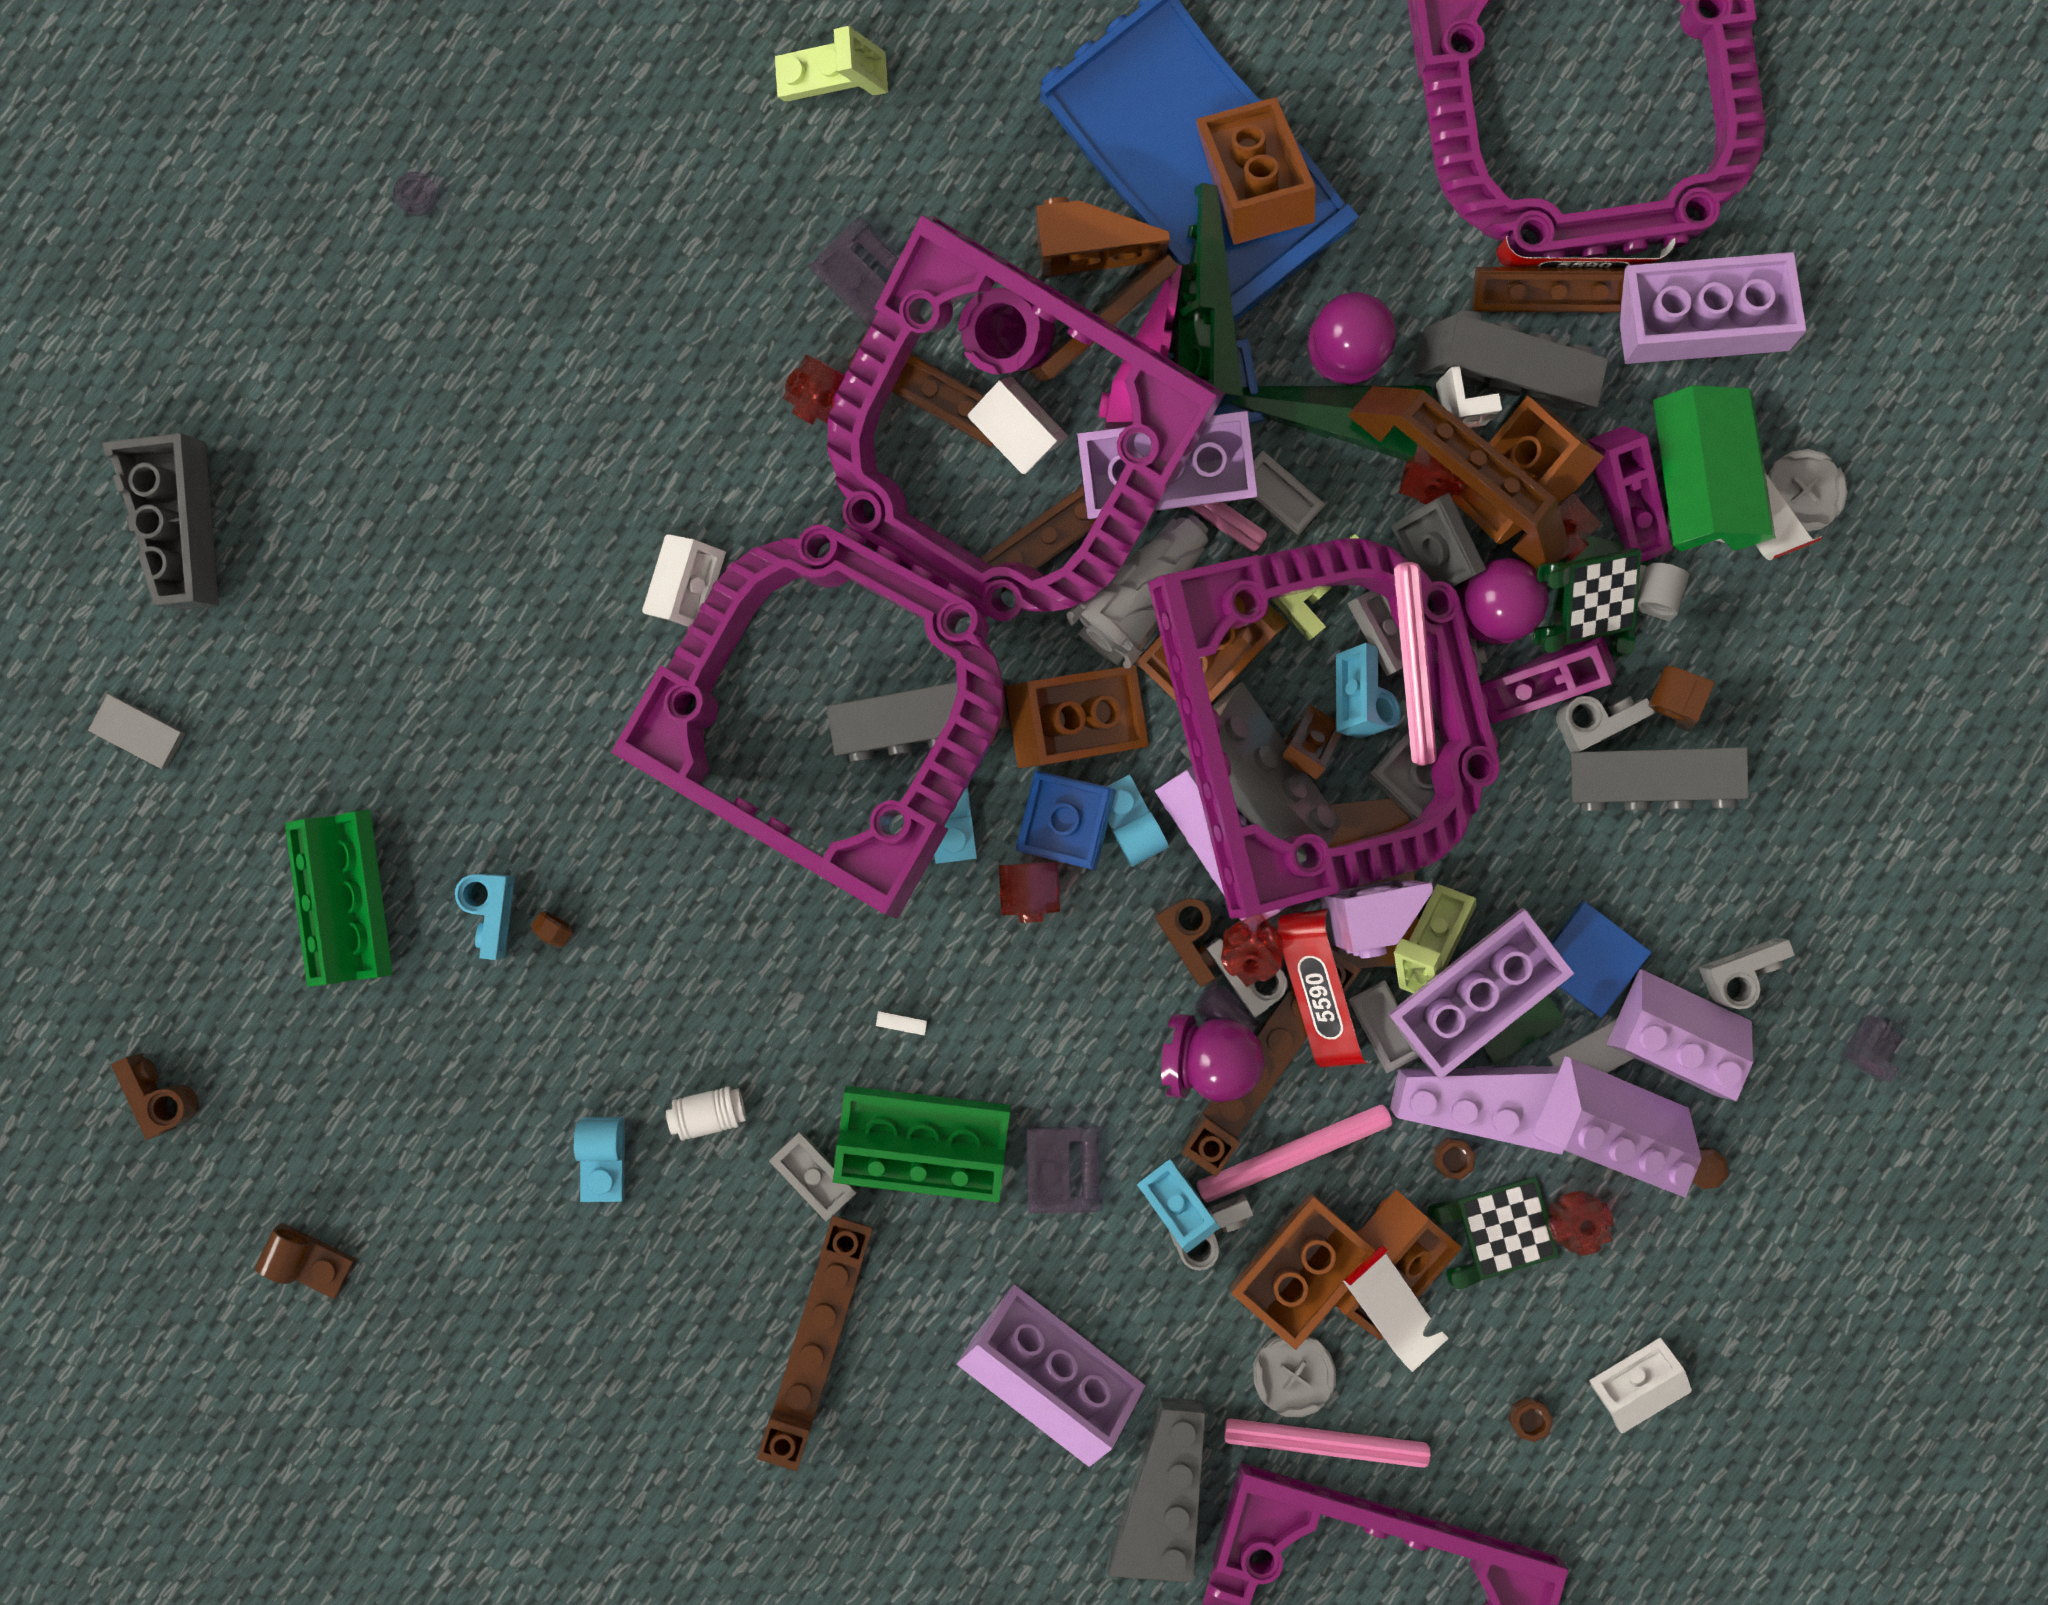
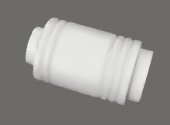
M729 1086L720 1090L716 1089L715 1091L712 1090L687 1096L683 1099L672 1100V1109L666 1110V1118L671 1135L678 1133L680 1140L684 1141L685 1139L737 1128L740 1122L746 1121V1112L740 1089L732 1090Z

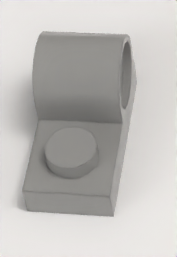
M1652 563L1649 566L1640 565L1637 611L1666 621L1674 619L1679 612L1690 574L1680 567L1665 563Z
M1581 696L1566 700L1561 704L1557 711L1556 721L1571 753L1582 751L1655 712L1648 706L1649 701L1647 698L1633 701L1631 696H1628L1608 706L1611 714L1607 715L1604 707L1597 699L1590 696ZM1576 706L1583 707L1588 714V722L1583 728L1578 727L1572 719V712Z
M1217 937L1204 946L1252 1016L1257 1017L1284 995L1287 988V979L1284 972L1276 965L1269 962H1257L1243 971L1239 964L1245 960L1231 940L1224 944ZM1263 971H1270L1275 977L1274 988L1267 993L1257 992L1254 986L1256 976Z
M1774 938L1698 968L1704 983H1706L1709 994L1715 1002L1731 1008L1746 1009L1754 1005L1760 995V984L1755 970H1758L1759 974L1775 971L1784 966L1782 960L1795 956L1789 940ZM1736 977L1740 982L1741 989L1739 994L1731 999L1727 994V985L1731 979Z
M1244 1194L1207 1207L1223 1232H1231L1246 1225L1245 1219L1253 1216ZM1170 1232L1182 1261L1189 1268L1198 1271L1205 1270L1213 1266L1218 1259L1219 1246L1214 1233L1206 1238L1209 1242L1206 1252L1202 1255L1194 1256L1186 1253Z

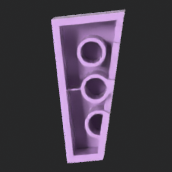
M1521 1065L1493 1068L1492 1066L1453 1069L1441 1080L1429 1068H1399L1390 1110L1397 1118L1563 1154V1149L1533 1136L1561 1066L1536 1067L1535 1065Z

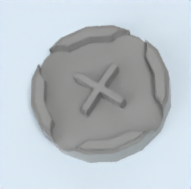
M1810 449L1792 451L1776 460L1766 472L1807 532L1820 530L1831 523L1835 517H1838L1845 506L1848 493L1846 478L1841 468H1837L1835 463L1830 461L1832 459L1825 453Z
M1278 1335L1271 1338L1259 1350L1253 1363V1382L1260 1399L1270 1409L1285 1417H1305L1319 1411L1325 1405L1324 1402L1329 1398L1330 1394L1332 1395L1336 1386V1367L1329 1351L1318 1339L1308 1336L1299 1348L1295 1350Z

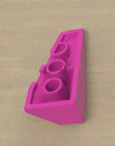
M1177 265V271L1164 282L1136 336V339L1167 358L1172 336L1171 326L1174 320L1178 297L1181 265ZM1123 360L1113 379L1111 393L1102 392L1098 417L1106 418L1105 430L1124 428L1133 424L1131 402L1125 384V379L1133 365Z

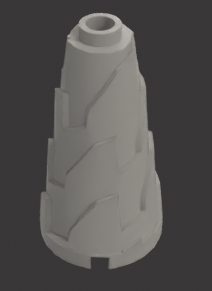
M1189 515L1187 518L1172 519L1147 545L1126 560L1117 576L1107 587L1091 599L1072 607L1066 615L1072 627L1078 619L1084 625L1078 635L1096 652L1116 665L1125 658L1124 668H1130L1143 653L1142 648L1158 627L1148 582L1162 575L1185 571L1194 567L1206 550L1203 547L1208 543L1206 536L1208 529L1205 524L1192 515Z

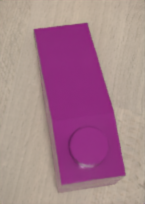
M1622 426L1586 440L1604 456L1593 472L1624 549L1638 548L1642 550L1641 563L1672 551L1647 435Z
M1602 636L1565 645L1556 652H1549L1480 683V686L1487 697V713L1491 723L1494 724L1610 685L1617 670L1605 639Z

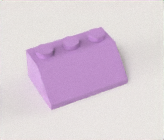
M1638 970L1606 1045L1714 1096L1737 1101L1753 1064L1752 1021L1647 971Z

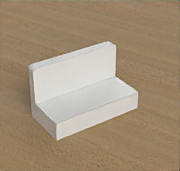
M1460 366L1451 367L1436 383L1439 403L1469 428L1486 425L1502 411L1499 393L1465 399Z
M1013 377L999 380L968 414L969 419L1022 474L1028 473L1048 451L1056 449L1068 437Z
M667 534L664 538L643 606V613L667 619L687 627L690 624L692 625L700 611L701 604L705 603L712 590V585L718 580L726 552L694 539Z
M1661 1337L1589 1380L1594 1391L1611 1413L1620 1433L1628 1431L1692 1391L1684 1368Z

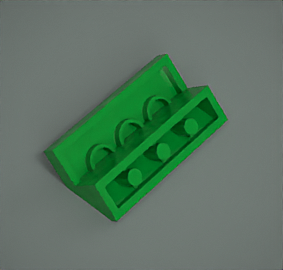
M1692 385L1654 399V411L1673 546L1682 552L1722 539L1733 551H1737L1776 538L1753 392L1749 388Z
M354 811L335 816L306 818L285 823L307 987L393 975L371 811Z
M845 1085L832 1183L999 1203L1010 1105Z

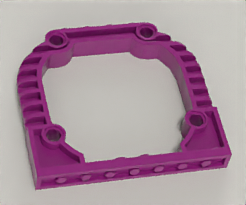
M1407 0L1418 78L1422 79L1434 167L1441 190L1460 218L1482 231L1483 235L1491 239L1503 241L1507 236L1510 248L1519 256L1566 258L1567 256L1582 255V258H1602L1607 256V251L1622 249L1624 255H1631L1648 250V245L1663 243L1665 248L1674 238L1675 244L1672 249L1686 246L1690 243L1689 239L1698 237L1717 220L1720 214V207L1740 192L1756 169L1764 147L1766 121L1762 105V90L1758 77L1759 69L1755 57V42L1751 25L1756 20L1754 0H1679L1684 6L1680 13L1682 30L1688 36L1702 40L1706 57L1716 126L1715 154L1707 172L1682 179L1661 201L1562 214L1554 204L1544 199H1510L1490 178L1479 146L1469 68L1473 66L1485 42L1484 32L1477 23V19L1492 0ZM1701 6L1709 9L1713 18L1704 17L1698 7ZM1455 40L1464 42L1469 52L1460 53L1452 47L1451 42ZM1686 206L1693 207L1699 212L1700 221H1694L1688 217ZM1529 229L1533 231L1538 239L1537 244L1526 243L1522 239L1521 230Z
M921 215L874 307L878 312L834 396L831 411L828 415L827 452L836 474L835 481L843 495L847 497L842 508L843 518L853 531L867 540L865 545L873 550H877L881 546L899 556L901 560L898 564L911 570L913 565H917L936 577L933 582L934 584L946 589L950 583L970 594L971 597L968 602L986 618L989 616L998 621H1008L1027 610L1049 612L1077 606L1100 593L1117 576L1169 485L1173 484L1225 392L936 216ZM995 281L1034 304L1031 311L1037 316L1051 323L1058 319L1070 326L1067 333L1073 338L1087 345H1091L1092 341L1133 365L1125 379L1131 402L1133 424L1124 428L1117 440V452L1120 459L1126 463L1081 547L1063 568L1046 575L1020 562H1005L992 567L907 513V502L901 488L892 479L879 472L876 467L874 434L881 410L922 333L939 332L946 328L953 316L952 304L973 294L990 291ZM924 300L929 301L933 308L932 318L929 322H925L920 315V306ZM1139 432L1146 434L1151 441V450L1147 456L1140 454L1134 446L1135 437ZM866 500L870 501L875 508L873 520L869 519L864 513L863 506ZM1003 587L1013 592L1015 596L1014 607H1009L1003 602L1001 598Z
M821 524L812 525L804 530L799 540L796 538L779 539L780 541L771 542L760 547H753L748 550V553L735 562H731L726 567L727 570L712 585V590L705 603L701 604L697 617L693 624L689 625L681 645L677 646L674 652L675 655L668 668L662 665L659 666L611 753L874 909L898 919L949 830L944 827L957 807L958 801L970 784L971 778L995 739L1003 715L1004 682L997 658L986 642L989 633V623L986 617L968 602L971 597L970 594L950 583L946 589L934 584L933 582L936 577L917 565H913L911 570L898 564L901 558L881 546L874 552L864 546L867 541L865 538L848 528H844L842 533H839L828 526ZM830 543L829 552L822 558H818L819 549L824 544ZM797 578H803L814 585L824 588L839 587L851 580L925 621V632L930 642L956 662L957 695L949 718L900 802L889 800L878 804L870 817V829L848 839L831 842L824 855L790 836L793 828L772 816L768 822L756 816L759 808L738 796L732 802L702 784L710 770L705 754L703 730L711 726L718 715V702L711 694L715 682L754 613L773 591ZM964 617H971L969 628L963 633L956 634L955 628L959 620ZM696 698L695 709L687 715L686 708L688 703ZM902 815L904 818L903 827L898 833L892 835L890 823L894 817Z
M1361 538L1337 539L1267 555H1254L1166 574L1148 582L1230 919L1251 917L1431 865L1447 855L1461 841L1467 831L1472 815L1478 811L1482 797V788L1493 784L1498 777L1500 771L1497 755L1498 741L1496 735L1491 730L1487 714L1488 701L1484 691L1481 690L1477 673L1478 660L1475 652L1471 649L1467 633L1468 619L1466 613L1461 608L1456 590L1450 584L1443 581L1431 582L1428 575L1420 568L1431 698L1442 739V744L1436 750L1437 759L1431 764L1432 781L1436 793L1433 800L1416 820L1394 831L1330 848L1325 840L1315 834L1288 836L1281 840L1258 824L1241 826L1229 779L1231 763L1228 755L1222 750L1219 738L1221 723L1217 712L1211 706L1200 659L1216 653L1229 629H1238L1260 620L1267 611L1268 600L1334 585H1360L1386 597L1392 617L1399 629L1394 568L1397 564L1409 561L1390 546ZM1236 596L1240 597L1245 604L1244 614L1236 609ZM1428 598L1432 601L1434 605L1433 613L1429 610V607L1427 605ZM1469 761L1474 767L1473 776L1468 771ZM1300 846L1306 853V862L1303 866L1297 859V851Z
M1240 1462L1212 1557L1214 1564L1202 1605H1250L1258 1584H1268L1279 1577L1283 1569L1281 1552L1296 1540L1316 1531L1320 1514L1362 1526L1366 1533L1377 1538L1387 1539L1388 1535L1403 1538L1405 1544L1418 1550L1427 1551L1430 1546L1471 1558L1470 1566L1479 1579L1487 1602L1484 1605H1558L1568 1568L1557 1555ZM1262 1549L1270 1552V1556L1265 1562L1254 1563L1250 1561L1251 1555L1257 1550Z

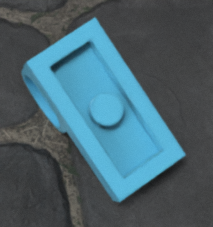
M1364 643L1336 654V732L1355 738H1365L1397 726L1401 718L1400 705L1391 692L1378 687V647Z
M1130 774L1108 785L1107 787L1116 789L1108 824L1130 866L1133 867L1167 849L1169 845L1154 816L1149 812Z
M968 787L965 789L957 803V807L944 826L949 830L934 855L936 864L977 859Z
M503 874L468 875L462 878L456 886L455 900L458 906L465 912L484 915V923H479L475 936L476 948H480L479 958L499 960L506 956L515 876ZM478 882L485 885L488 890L487 900L482 905L477 904L472 898V888Z
M625 1117L580 1118L576 1123L574 1132V1155L576 1161H580V1202H622L625 1199Z
M1170 1159L1137 1184L1186 1253L1221 1228L1202 1203L1195 1189Z

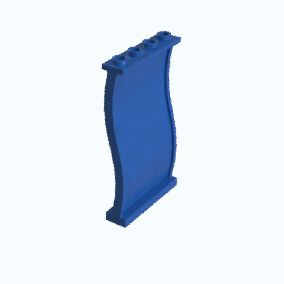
M1141 0L1138 4L1140 8L1128 17L1125 14L1117 17L1107 27V34L1096 43L1090 40L1083 44L1074 54L1075 59L1066 67L1057 66L1047 73L1041 82L1043 85L1040 87V101L1044 106H1048L1082 153L1143 223L1169 231L1170 241L1167 252L1178 265L1182 266V264H1190L1194 240L1187 237L1189 225H1197L1198 196L1194 195L1195 187L1201 183L1213 185L1196 126V119L1261 100L1217 52L1179 0ZM1297 141L1298 148L1316 187L1314 223L1234 245L1221 213L1234 322L1352 229L1359 217L1349 203L1347 205L1344 204L1329 181Z

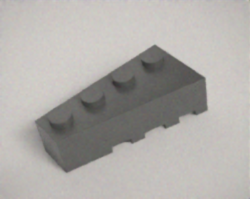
M1461 310L1455 315L1424 327L1413 376L1427 379L1428 375L1434 372L1445 374L1451 367L1460 366L1463 387L1465 384L1478 386L1486 383L1488 384V393H1499L1501 396H1520L1521 392H1525V398L1528 395L1543 405L1580 413L1598 408L1608 358L1593 354L1594 349L1588 346L1574 344L1568 347L1558 344L1557 338L1552 335L1543 333L1525 334L1519 332L1520 327L1518 325L1508 322L1492 324L1482 321V315L1479 313Z
M182 433L102 442L105 455L111 458L116 473L113 479L117 492L122 493L129 513L125 517L130 532L135 533L141 550L138 553V557L153 604L176 610L219 606L206 442Z
M1003 679L1004 686H1007V679ZM957 682L827 706L834 755H849L851 763L875 759L873 751L888 749L889 756L914 752V744L928 742V747L931 749L949 718L957 695ZM1005 687L1003 715L997 731L1011 729Z
M1241 681L1211 703L1212 709L1217 712L1221 723L1219 738L1222 750L1228 755L1231 763L1229 779L1237 809L1252 825L1258 824L1281 840L1288 836L1315 834L1325 840L1329 847L1341 824L1340 819L1308 774L1296 770L1289 761L1281 757L1287 746ZM1185 741L1180 751L1191 761L1187 741ZM1301 846L1297 851V859L1300 864L1306 861V853Z
M1747 747L1571 752L1572 803H1581V811L1607 810V802H1624V810H1649L1650 801H1668V809H1693L1694 800H1711L1712 808H1738V799H1749Z
M1160 1397L1143 1448L1144 1451L1132 1481L1126 1506L1122 1512L1118 1530L1107 1558L1108 1576L1193 1583L1205 1410L1201 1400Z

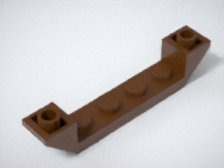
M1372 386L1349 413L1348 416L1379 442L1396 426L1523 529L1525 534L1512 550L1536 570L1539 564L1557 563L1569 547L1557 499L1424 390Z
M1331 949L1345 994L1361 969ZM1292 984L1256 1034V1037L1261 1042L1265 1058L1261 1081L1251 1093L1238 1100L1225 1102L1210 1100L1200 1114L1181 1151L1182 1154L1215 1177H1217L1240 1144L1237 1137L1308 1037Z
M832 1215L778 1396L757 1456L758 1460L793 1471L798 1470L873 1229L872 1226Z

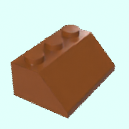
M1397 1190L1389 1198L1384 1199L1377 1207L1376 1213L1362 1229L1356 1231L1375 1250L1381 1245L1388 1250L1387 1256L1417 1299L1462 1249L1456 1241ZM1348 1289L1335 1306L1344 1315L1381 1341L1384 1337Z
M1310 1192L1230 1285V1291L1235 1298L1292 1348L1297 1350L1347 1292L1348 1287L1343 1280L1376 1250L1341 1217Z

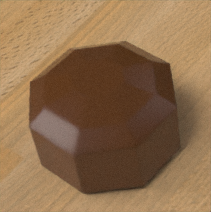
M547 911L539 912L531 925L533 932L543 942L555 947L567 946L575 933V929L569 923Z
M1446 1137L1434 1147L1432 1163L1445 1178L1462 1180L1474 1170L1476 1154L1465 1140Z
M1710 1147L1699 1148L1702 1159L1692 1182L1701 1189L1719 1188L1729 1175L1727 1159Z
M1527 1396L1512 1404L1508 1418L1517 1436L1532 1442H1537L1548 1436L1553 1422V1418L1546 1405L1540 1400Z

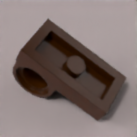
M1665 666L1648 706L1665 716L1676 719L1673 726L1689 732L1699 721L1715 682L1676 667Z
M1310 704L1284 741L1287 746L1281 757L1289 761L1296 770L1307 773L1317 780L1326 769L1342 733L1336 732V721Z
M1183 898L1153 915L1197 984L1203 987L1215 979L1210 971L1211 968L1216 966L1213 959L1203 945L1195 948L1192 943L1202 936L1211 924V914L1208 907L1197 899ZM1188 906H1195L1201 914L1200 923L1193 929H1184L1179 923L1180 912Z
M142 1053L125 1057L111 1064L146 1140L176 1129L177 1126L191 1120L197 1113L199 1102L193 1089L186 1085L178 1084L159 1090L156 1085L158 1080L156 1068L150 1060L144 1059ZM169 1096L177 1102L178 1112L176 1116L170 1114L167 1110L166 1103Z
M281 1223L273 1229L257 1261L255 1270L272 1281L283 1284L298 1281L335 1299L339 1296L356 1258L291 1226Z

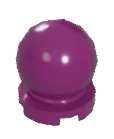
M992 288L990 291L973 296L963 308L958 323V331H961L962 343L966 349L964 354L970 362L985 372L1002 374L1025 371L1039 364L1052 349L1056 332L1055 323L1046 321L1031 311L1034 304L1007 288Z
M1351 292L1336 296L1323 306L1309 330L1306 348L1310 363L1321 377L1328 378L1335 383L1352 386L1368 381L1380 371L1395 348L1397 330L1393 313L1379 298L1366 293Z
M1511 557L1493 559L1484 564L1485 571L1463 581L1459 585L1457 595L1461 608L1465 611L1468 619L1467 632L1476 641L1491 646L1509 644L1534 632V629L1543 621L1549 604L1546 582L1537 581V570L1527 562Z
M1178 1013L1172 1015L1168 1022V1027L1175 1028L1172 1044L1163 1043L1161 1062L1162 1085L1171 1086V1088L1167 1089V1097L1186 1098L1191 1088H1193L1202 1098L1215 1102L1238 1100L1254 1090L1261 1081L1265 1058L1260 1040L1247 1025L1227 1018L1209 1020L1197 1027L1196 1019L1193 1015Z

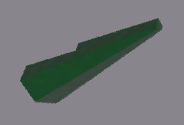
M1201 183L1195 187L1194 195L1198 196L1197 225H1189L1187 237L1193 239L1194 243L1190 264H1182L1176 310L1172 323V330H1175V356L1171 360L1225 392L1218 407H1222L1243 397L1218 188L1216 185Z
M1426 385L1381 386L1424 390L1430 396L1432 392V387ZM1257 386V393H1250L1248 387H1242L1243 397L1228 403V405L1249 412L1261 413L1263 418L1327 439L1333 437L1409 462L1415 456L1418 446L1415 441L1396 426L1379 442L1348 416L1372 386Z

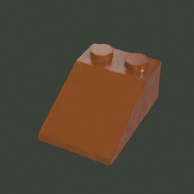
M1277 97L1196 119V126L1212 182L1218 188L1220 210L1234 245L1315 222L1316 187Z
M1067 197L1050 198L1043 202L1044 205L1036 206V234L1042 278L1150 264L1166 257L1170 241L1169 231L1079 200L1069 202Z
M1528 395L1489 442L1492 447L1553 495L1558 503L1575 492L1604 458L1597 449L1553 410ZM1461 479L1448 492L1452 500L1496 543L1501 545L1522 530Z
M1236 596V609L1244 614L1245 604L1240 597ZM1268 604L1267 611L1260 620L1238 629H1229L1216 653L1200 659L1211 703L1289 624L1271 605ZM1159 636L1136 663L1176 701L1161 636Z
M1132 665L1130 668L1118 667L1004 686L1018 768L1041 766L1149 746L1136 665Z

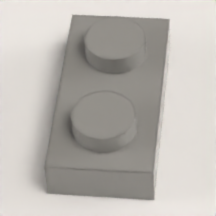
M1369 591L1348 602L1347 604L1368 643L1378 647V661L1386 676L1402 669L1400 630L1397 628L1392 617L1388 599L1376 592Z
M801 1130L769 1160L825 1221L830 1219L858 1191L853 1185L832 1183L834 1165Z

